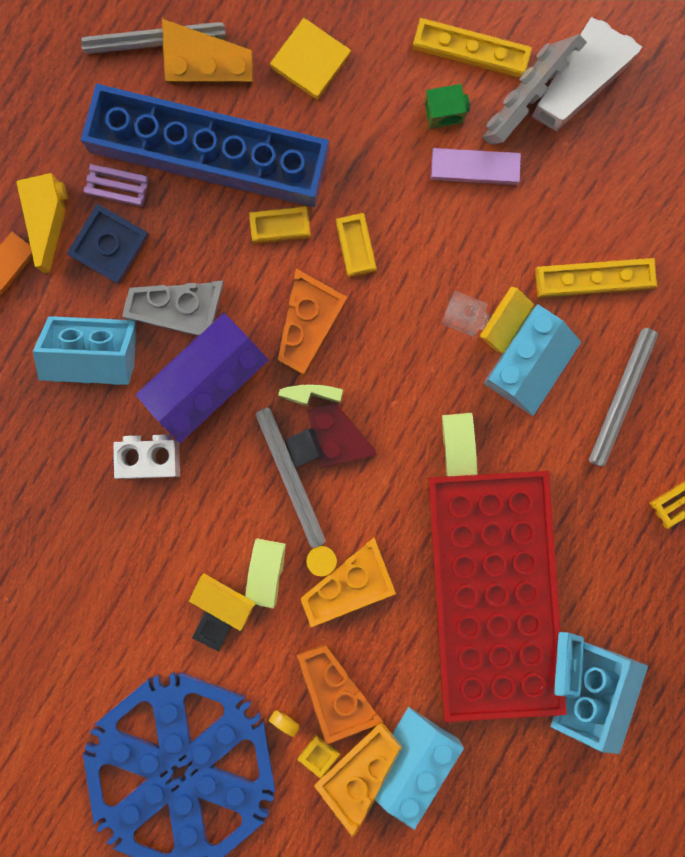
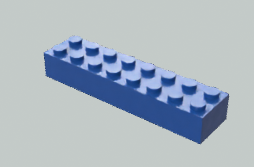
M101 84L95 85L81 137V142L89 153L314 208H316L329 156L328 139Z

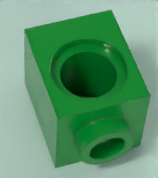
M462 84L426 90L424 104L429 129L464 123L467 112H470V101L468 94H463Z

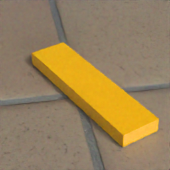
M420 18L412 47L413 50L518 78L527 70L532 47L424 18Z
M655 258L542 266L535 269L538 298L657 288Z

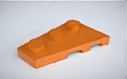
M296 269L278 362L304 376L348 297Z
M325 644L296 655L326 744L384 723Z

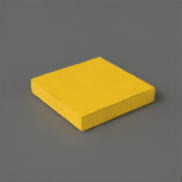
M303 18L271 61L270 67L318 100L350 57L351 50Z

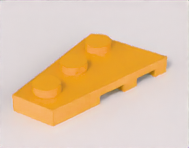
M162 19L165 81H253L252 50Z
M374 537L334 572L300 598L311 628L396 595Z
M383 723L378 724L314 785L352 837L356 836L403 748Z

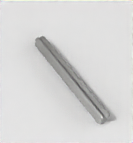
M222 22L185 26L221 40L226 38L225 26ZM162 29L83 37L81 38L83 52L86 54L163 46Z
M642 329L589 457V462L596 466L604 467L610 456L658 337V333L652 329Z
M270 408L262 409L256 413L259 425L309 544L312 548L319 547L325 544L326 539Z

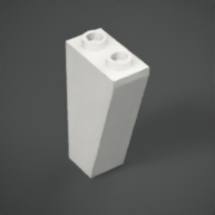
M591 17L581 33V36L587 43L580 51L574 50L566 58L569 65L561 74H556L532 117L558 131L631 65L642 46L637 44L632 37L622 35L611 29L608 23Z

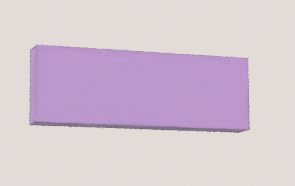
M433 148L431 180L518 185L520 180L521 153Z

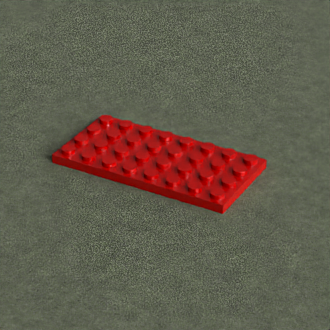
M549 470L429 477L428 490L444 722L567 715L566 698L554 695L558 635L561 629Z

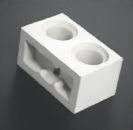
M153 435V441H141V436H123V442H114V479L180 477L179 442L171 440V435ZM166 448L169 452V459L165 464L160 465L156 461V453L159 449ZM135 449L139 454V459L136 464L130 466L126 461V455L130 450Z

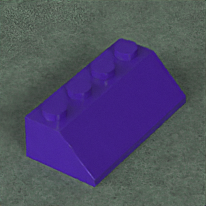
M222 313L140 389L136 396L158 422L181 443L267 363L269 359L225 313Z

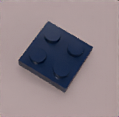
M96 204L66 254L120 285L150 235L117 214Z

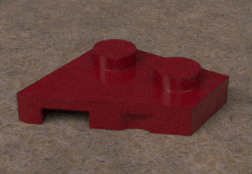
M336 403L307 410L311 428H314L324 454L323 457L318 459L320 468L376 455L375 449Z

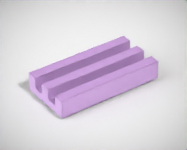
M90 164V174L87 175L86 179L87 187L85 186L83 191L86 195L143 207L149 182L147 176ZM97 174L141 184V186L139 187L135 185L97 177ZM97 184L137 193L138 198L95 189L94 186Z

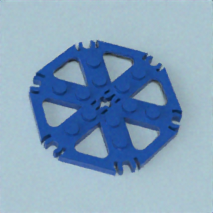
M175 672L170 673V685L168 686L161 683L160 675H156L153 679L155 690L152 687L150 677L94 724L100 727H94L90 734L96 735L99 738V744L88 742L85 745L87 751L83 753L93 823L95 825L98 820L105 818L98 826L97 831L101 832L104 828L109 827L114 833L107 841L108 845L114 844L120 837L122 841L116 844L113 849L132 857H224L265 822V818L261 817H267L269 810L261 807L260 801L268 800L273 802L274 794L272 792H276L265 721L263 720L261 724L253 727L259 721L261 714L258 712L253 717H248L245 714V709L251 705L250 700L243 702L240 708L236 706L239 701L245 698L244 695L183 672L178 673L180 685L177 684L178 678ZM189 693H196L220 702L224 707V714L191 741L185 696ZM142 701L149 702L154 711L159 745L118 730V720ZM250 740L255 745L259 777L252 781L212 765L240 741ZM192 762L184 773L186 778L178 776L168 782L175 771L174 765L180 768ZM111 764L147 778L115 806H109L105 803L100 779V768L102 765ZM176 785H179L177 789L172 790ZM201 799L238 812L242 817L241 825L219 844L213 845L207 841ZM168 803L175 845L174 849L170 853H162L137 843L134 838L135 830Z

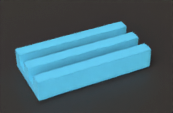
M559 632L554 695L580 699L584 638L582 636Z

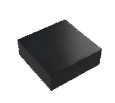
M314 428L304 430L285 440L295 468L324 456Z
M205 611L192 638L219 652L232 626Z

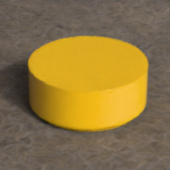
M327 546L313 548L307 556V567L316 576H327L336 567V555Z
M278 710L274 711L269 719L274 726L292 737L296 735L300 728L297 722Z

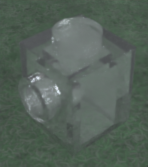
M454 291L441 324L474 336L478 329L483 331L490 316V314L485 312L488 303Z

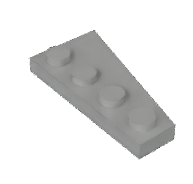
M580 34L553 44L548 43L540 49L536 56L538 58L536 63L529 67L520 77L521 84L516 90L507 95L503 101L505 105L500 113L495 114L487 123L486 127L488 129L482 138L489 145L502 143L528 114L529 109L526 106L533 104L548 90L545 83L557 73L561 74L569 65V62L566 60L569 54L574 50L580 51L587 42Z

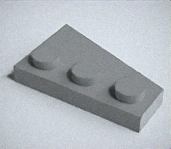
M224 281L129 288L122 317L199 336L215 321Z

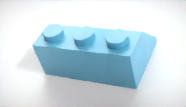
M537 304L530 311L483 384L534 416L581 344V341L563 320Z
M48 316L33 349L38 379L53 382L129 385L135 364L137 322L133 320Z
M584 642L580 699L565 697L567 715L554 716L550 727L601 752L620 754L648 665Z
M408 707L392 733L403 748L375 801L389 814L415 830L464 747L459 738Z

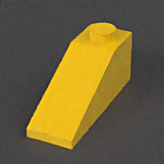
M52 173L16 181L34 264L44 274L49 273L51 270L66 212L64 200L68 198L64 183L59 182Z

